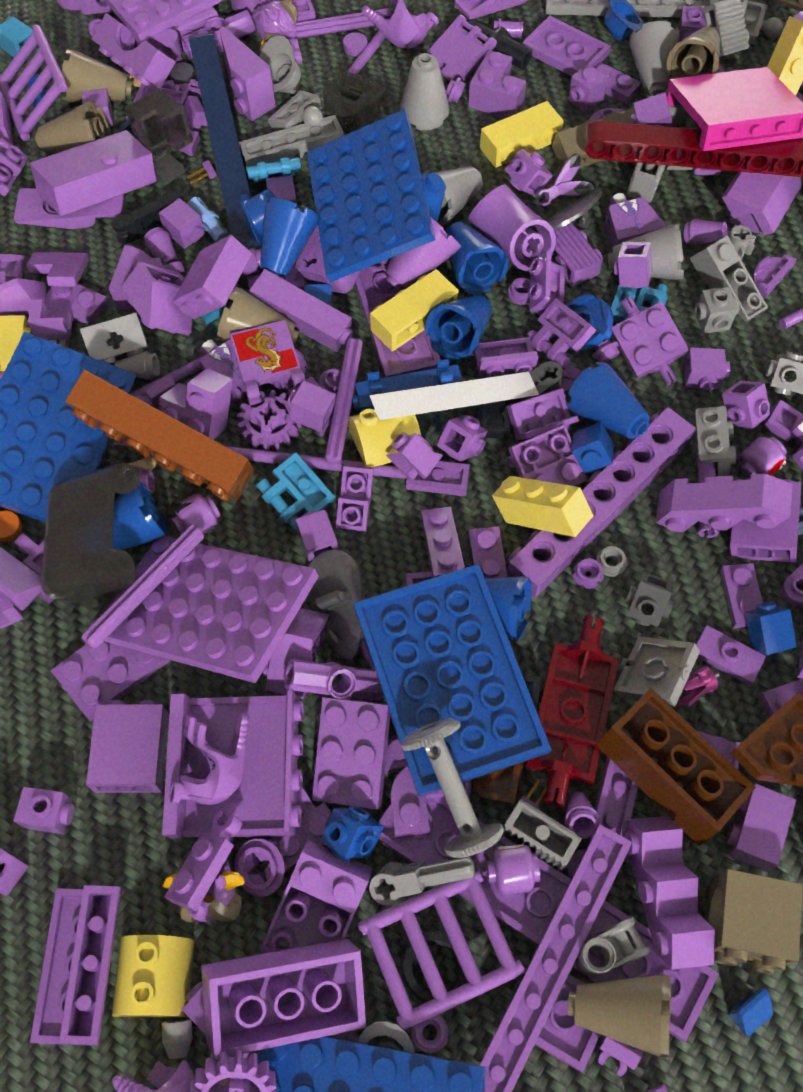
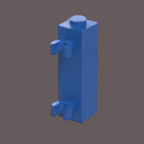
M449 359L436 361V369L380 379L379 371L367 373V381L355 383L356 395H353L352 398L354 413H361L365 409H374L370 395L462 382L458 365L449 366Z

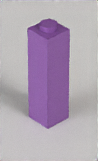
M266 269L263 270L249 290L251 295L295 323L296 330L335 352H338L342 344L346 346L347 340L352 338L354 331L351 330V317Z

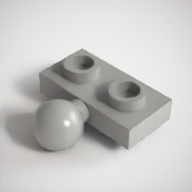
M744 0V23L746 24L745 28L749 32L748 44L755 45L760 30L764 31L768 38H776L782 33L784 25L780 18L772 17L767 21L763 20L768 5Z
M300 90L268 119L270 127L279 131L297 126L302 121L307 125L317 127L323 119L322 112L318 108L321 105L319 96Z

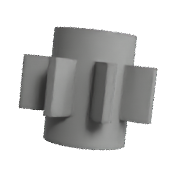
M734 225L731 231L727 230V235L741 260L744 254L751 255L756 236L752 235L751 230L742 225Z

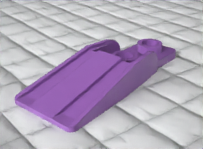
M21 188L18 192L14 221L18 224L65 229L87 228L95 224L96 218L119 217L122 215L124 196L121 194L60 217L37 192V189Z

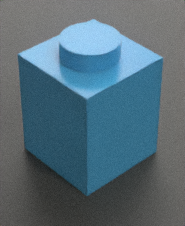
M14 16L0 24V46L2 50L15 57L32 34V29Z

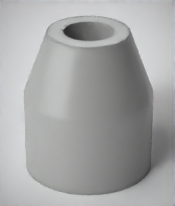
M186 1018L162 1022V1043L168 1058L187 1057L193 1040L192 1020Z

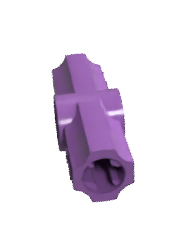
M244 10L226 19L222 17L209 18L205 22L204 28L180 38L185 55L189 59L193 58L189 36L212 32L217 52H223L219 28L224 26L237 38L255 31V25L250 13Z
M290 659L289 663L285 666L283 677L285 681L284 687L287 690L332 695L337 699L352 697L382 701L384 697L376 672L372 669L342 666L336 662L318 663ZM341 674L340 682L332 687L333 678Z

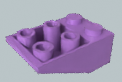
M308 839L260 951L271 953L344 939L369 882L372 867L352 858L350 861L338 859L331 854V849Z

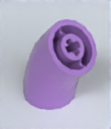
M506 184L488 193L474 207L468 217V221L474 228L502 248L509 262L518 269L529 271L532 260L545 250L551 251L553 254L556 244V235L553 227L527 207Z

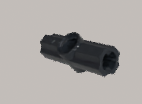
M472 19L466 20L472 26L481 28V32L488 38L493 37L497 40V44L492 51L511 56L512 65L522 70L528 66L532 58L533 49L513 40L505 28L497 27L495 30H492ZM463 26V29H465L467 32H470L469 29ZM479 37L477 38V39H478L479 41H481L483 44L486 43V42L483 41L481 38H479Z

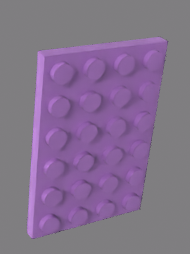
M165 536L154 541L109 607L176 540L175 538ZM198 544L104 642L256 683L319 576L315 568Z

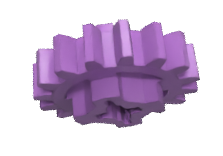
M271 390L269 396H265L264 392L260 391L262 404L251 407L250 404H241L242 412L237 413L239 432L243 435L246 443L252 442L254 449L261 444L264 450L268 451L269 447L274 445L278 451L280 450V443L283 442L289 446L291 444L289 437H298L297 429L302 428V424L290 420V407L287 406L286 393L283 392L277 397L275 390Z
M237 1050L235 1056L229 1058L227 1053L223 1051L220 1052V1061L216 1062L211 1058H207L205 1069L197 1068L195 1070V1079L191 1080L190 1092H277L276 1073L269 1070V1062L267 1060L257 1064L256 1053L251 1054L248 1058H243L242 1050Z

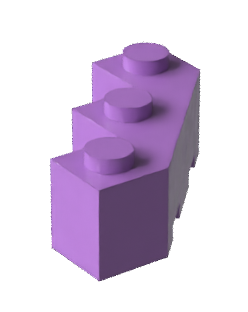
M765 473L751 474L750 480L734 481L733 475L706 477L705 483H690L688 478L674 479L659 493L656 524L665 526L670 531L683 533L699 521L711 525L713 529L727 531L744 519L755 523L761 528L773 529L790 518L793 484Z
M668 816L628 819V832L625 833L624 838L630 840L632 844L627 853L638 887V895L642 902L651 933L655 953L662 958L671 970L714 965L715 929L698 913V877L682 863L683 828Z

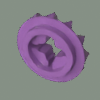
M264 837L252 839L244 843L236 855L235 872H238L244 878V884L241 886L254 896H268L275 893L285 883L284 874L289 867L285 866L283 859L285 853L279 851L276 847V842L265 840ZM269 860L270 863L265 868V872L253 873V870L257 869L256 866L260 864V861Z

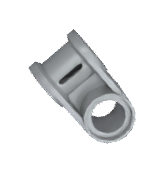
M634 916L607 929L604 933L592 938L582 946L576 962L583 974L589 977H598L621 965H628L652 952L650 946L644 945L636 930ZM590 948H596L603 954L604 964L601 968L595 967L589 961L588 951Z

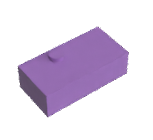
M127 130L30 162L37 192L60 217L156 182L152 153Z
M348 938L201 965L206 1041L214 1060L220 1059V1052L223 1051L227 1053L228 1057L235 1056L237 1050H242V1054L366 1028L361 951Z

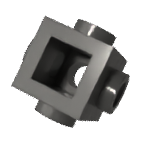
M643 572L638 586L631 585L625 603L630 605L627 616L633 617L632 619L638 624L658 627L661 618L668 619L674 600L669 598L672 594L674 583Z

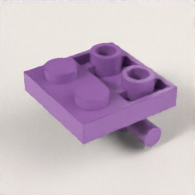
M565 424L508 448L511 456L507 457L508 465L510 468L516 467L521 478L570 486L587 481L585 473L571 451L572 440Z

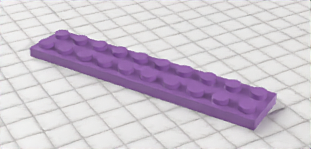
M445 798L426 799L430 826L429 834L395 837L391 804L379 821V823L384 825L378 839L380 843L411 863L425 860L426 864L454 859L445 853L444 847L451 839L460 835V832ZM478 820L479 825H484V823ZM502 835L500 840L493 846L469 857L474 863V869H479L482 873L483 882L480 884L496 919L536 946H539L572 879L538 858L540 882H535L531 892L501 894L497 890L495 882H488L486 860H493V852L497 847L517 845ZM468 890L458 893L473 903ZM604 900L584 944L604 933L607 929L631 917ZM636 921L634 926L644 945L650 946L651 953L598 977H589L583 974L575 960L571 969L591 982L661 974L671 976L670 1034L682 1042H686L719 976V973L708 966L671 970L662 958L655 953L649 928ZM590 948L588 951L589 961L595 967L601 968L604 964L603 954L596 948Z

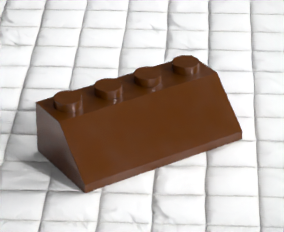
M652 688L596 744L675 823L683 828V831L699 846L722 829L756 788Z

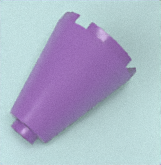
M432 217L436 240L392 257L385 271L389 274L386 280L398 291L401 287L407 289L416 283L421 276L427 275L461 248L460 244L451 235L448 237L443 227Z

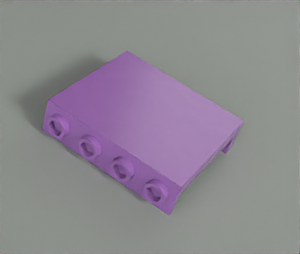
M287 690V695L189 698L185 694H171L162 835L172 839L199 838L202 832L210 833L212 821L215 815L221 811L228 817L233 814L242 821L241 829L234 837L296 836V827H300L302 822L301 806L296 804L297 791L302 790L303 783L302 771L297 769L298 756L303 754V737L301 734L298 735V721H303L304 704L293 690ZM240 713L247 714L250 721L247 729L243 775L239 787L231 795V798L215 805H203L193 800L180 799L179 803H171L169 792L172 781H181V775L194 771L200 763L197 748L183 735L186 716L193 715L197 717L196 722H202L207 725L205 741L219 748L227 749L231 745Z

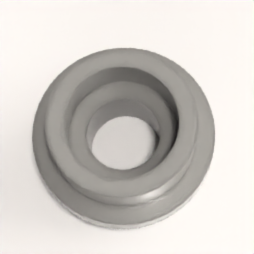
M609 546L603 548L597 554L596 561L601 564L602 572L605 576L616 577L625 571L627 557L620 548ZM613 560L616 566L608 565L606 561Z

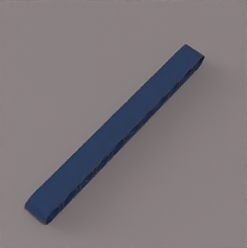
M212 32L189 36L231 235L248 250L253 247L260 249L261 246L254 236L248 217L240 202L241 195H250L214 34Z

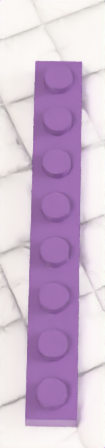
M599 824L480 1063V1066L487 1067L484 1092H512L632 844L630 840Z

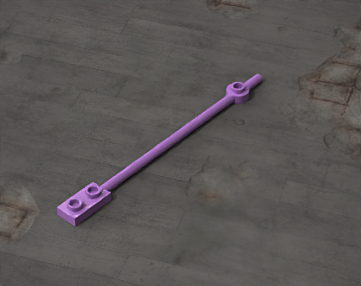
M123 440L122 444L114 441L115 445L128 446L125 444V440ZM225 446L244 456L249 461L282 464L293 455L290 453ZM299 455L309 468L342 472L344 465L365 467L363 462L341 460L339 464L328 463L324 457ZM438 461L426 478H422L418 474L411 481L397 466L380 465L372 467L374 468L375 476L407 479V490L466 496L470 464Z

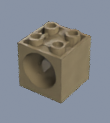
M731 869L725 870L712 879L709 886L707 922L715 929L714 962L729 966H737V962L752 964L751 970L767 974H774L775 970H785L786 966L799 962L803 884Z

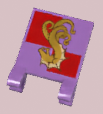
M286 320L229 334L250 407L262 404L259 385L290 377L294 389L298 390L301 383L306 381Z

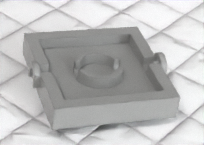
M639 636L629 658H624L621 662L623 671L614 687V692L621 698L639 700L652 688L668 705L675 707L700 653V649L695 643Z

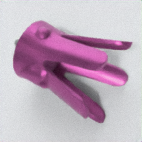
M707 666L698 668L695 673H690V677H688L683 689L686 691L694 690L679 701V707L685 705L689 707L705 693H713L717 690L718 681L716 677L719 676V673L714 674Z

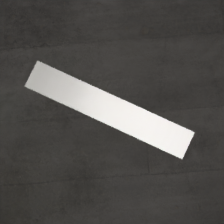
M522 372L370 395L378 419L385 420L536 396L539 393L530 373Z

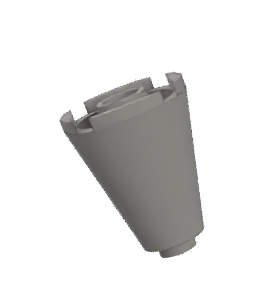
M667 21L645 23L637 33L634 30L629 39L630 50L644 93L649 97L666 92L669 79H672L667 73L666 62L669 52L680 41L679 29L676 27L675 30L671 27V23Z
M422 53L413 59L400 103V111L406 110L410 123L416 125L418 130H432L440 127L443 124V120L446 117L448 118L450 109L438 60L435 56L428 53Z
M467 166L434 172L443 179L446 185L437 222L442 227L447 225L481 190L483 184L482 176L476 168Z
M679 223L665 226L626 241L651 242V278L684 279V269H681L683 251ZM622 243L613 246V252L608 253L609 269H614L615 259L618 258Z

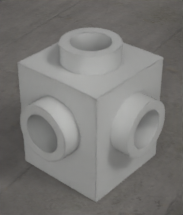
M730 287L703 290L699 302L695 305V316L699 322L702 334L730 330L734 318L739 312L738 299L734 298Z
M786 351L785 355L777 354L776 360H770L765 376L769 377L768 382L770 386L774 387L773 391L784 395H791V392L803 394L802 354ZM787 371H792L790 375L784 376Z

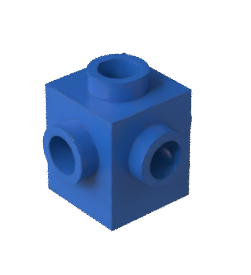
M350 806L349 809L334 808L326 821L325 830L320 841L331 848V854L338 859L350 861L351 858H370L384 825L373 819L366 810L360 807Z

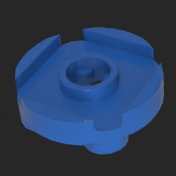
M583 295L567 304V307L583 319L587 318L589 323L596 329L595 333L576 353L590 350L611 337L613 313L603 299L595 298L593 295Z

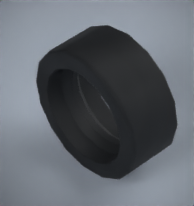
M438 929L423 933L428 946H445L456 956L446 931ZM410 943L405 951L402 963L404 981L410 992L421 1002L426 1003L434 998L430 989L425 987L416 975L415 965L417 957ZM459 961L457 978L451 986L446 988L447 992L468 983Z

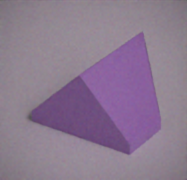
M15 278L0 284V316L25 315L28 318L31 300L43 299L45 301L47 289L45 282Z

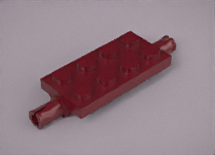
M591 615L583 618L579 641L572 645L557 642L554 644L538 711V716L551 751L548 754L527 760L525 767L549 774L543 803L551 807L556 793L554 808L559 809L565 808L570 780L591 786L594 783L601 751L596 744L604 736L619 658L607 656L601 651L599 641L604 620L597 617L596 623H594L592 628L594 616Z

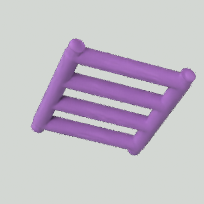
M39 25L32 27V34L5 71L0 74L1 92L23 141L30 139L29 133L59 94L68 89L46 36ZM38 45L40 49L10 88V81ZM45 61L47 66L17 104V97ZM53 77L54 83L24 121L23 115Z
M479 869L475 870V875L472 878L441 884L358 923V929L362 932L363 936L366 934L368 936L399 1013V1016L396 1017L397 1025L403 1030L424 1022L525 973V967L520 960L515 961L480 884L483 882V878ZM465 890L469 892L502 966L483 976L479 972L448 901L449 897ZM432 905L436 907L468 982L449 992L445 988L414 914ZM399 920L402 921L434 998L415 1008L411 1005L381 931V928Z

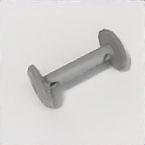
M447 718L425 725L410 733L403 739L401 747L403 751L416 750L421 747L425 748L460 832V835H457V837H454L445 845L444 851L450 857L464 858L493 846L500 840L504 829L501 823L479 825L444 741L445 737L456 732L461 725L458 720Z

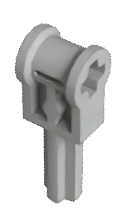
M469 856L426 864L425 860L404 865L398 862H389L383 866L380 873L372 878L369 890L372 898L377 903L391 905L400 897L422 893L425 887L472 878L475 875V867Z

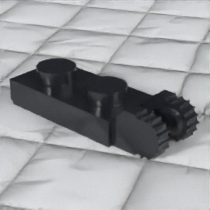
M178 190L130 213V215L122 214L118 218L113 219L112 227L117 232L118 242L122 244L133 242L144 237L153 228H163L159 212L179 198L183 201Z

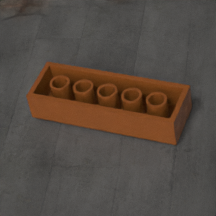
M85 369L65 400L73 409L71 414L79 418V421L94 430L99 426L98 429L119 444H122L123 440H125V444L132 447L134 452L147 459L151 454L152 458L161 467L172 473L176 469L180 470L179 473L185 477L184 479L198 487H201L202 484L207 485L206 488L211 491V494L225 502L229 498L237 502L254 473L251 463L244 456Z

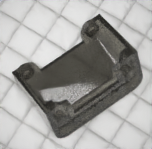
M126 463L114 464L59 481L50 490L41 573V587L49 597L101 608L134 584V561L127 552L112 548L114 497L117 493H132L138 487L140 467Z

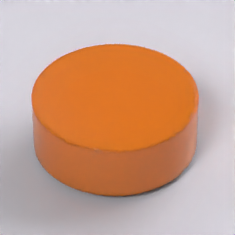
M0 511V542H11L21 534L22 522L14 512Z

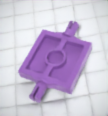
M632 296L627 299L625 298L621 304L629 316L624 321L611 327L612 336L619 343V349L636 380L648 373L660 372L667 386L671 385V383L673 384L678 379L670 365L676 359L689 352V348L662 301L648 309L638 310Z

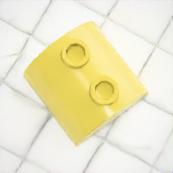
M365 409L360 414L349 417V432L365 467H376L391 463L392 461L386 455L393 447L391 445L392 441L400 433L405 432L407 435L416 433L421 435L415 415L379 420L374 409Z
M129 935L121 937L112 1016L188 1018L182 1011V1008L188 1003L185 998L190 992L194 940L166 935Z

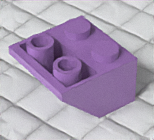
M138 262L121 288L128 297L130 305L140 315L142 323L148 328L162 329L173 334L189 335L191 333L192 317L185 315L172 302L184 281L181 273Z

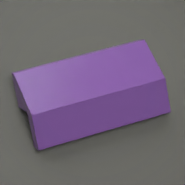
M737 172L722 198L734 219L753 214L764 235L772 234L801 188L803 177Z
M0 547V595L23 611L37 595L49 604L58 596L48 581Z
M84 885L83 889L56 888L30 1043L99 1045L121 887Z

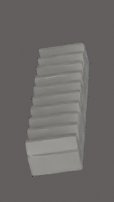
M336 115L323 118L317 127L304 123L238 143L245 165L251 166L263 161L267 163L285 157L294 158L295 155H298L301 159L305 152L344 136V132Z

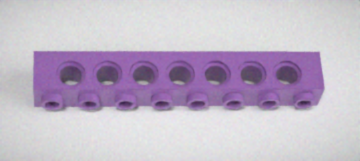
M669 407L660 415L654 414L649 420L647 431L640 437L629 439L627 447L622 452L618 450L614 453L613 464L608 465L603 471L598 469L589 479V485L582 490L593 517L578 535L571 537L536 529L529 537V543L523 549L518 547L507 560L509 562L507 575L509 577H529L528 580L532 583V597L535 599L690 444L696 427ZM616 477H620L625 481H619L616 479ZM596 496H601L605 498L606 501L598 500ZM562 535L566 537L567 540L561 541L555 538V536ZM543 555L547 560L539 561L534 556Z

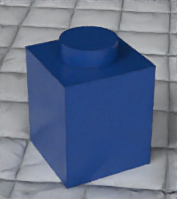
M602 422L574 432L571 451L585 474L613 464L614 443Z
M764 602L757 604L755 610L745 612L752 649L765 655H770L797 647L790 609L778 606L776 602Z

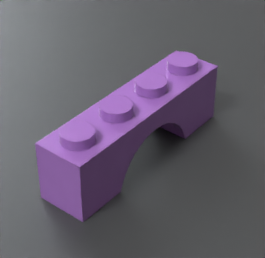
M106 13L92 37V40L100 45L98 50L149 87L152 83L161 89L175 61L145 40L134 48L136 38L125 25Z

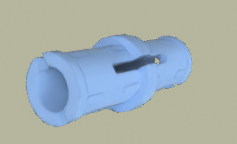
M193 197L189 200L187 205L201 216L204 231L209 233L215 243L230 235L220 223L219 216L214 211L209 210L200 197Z

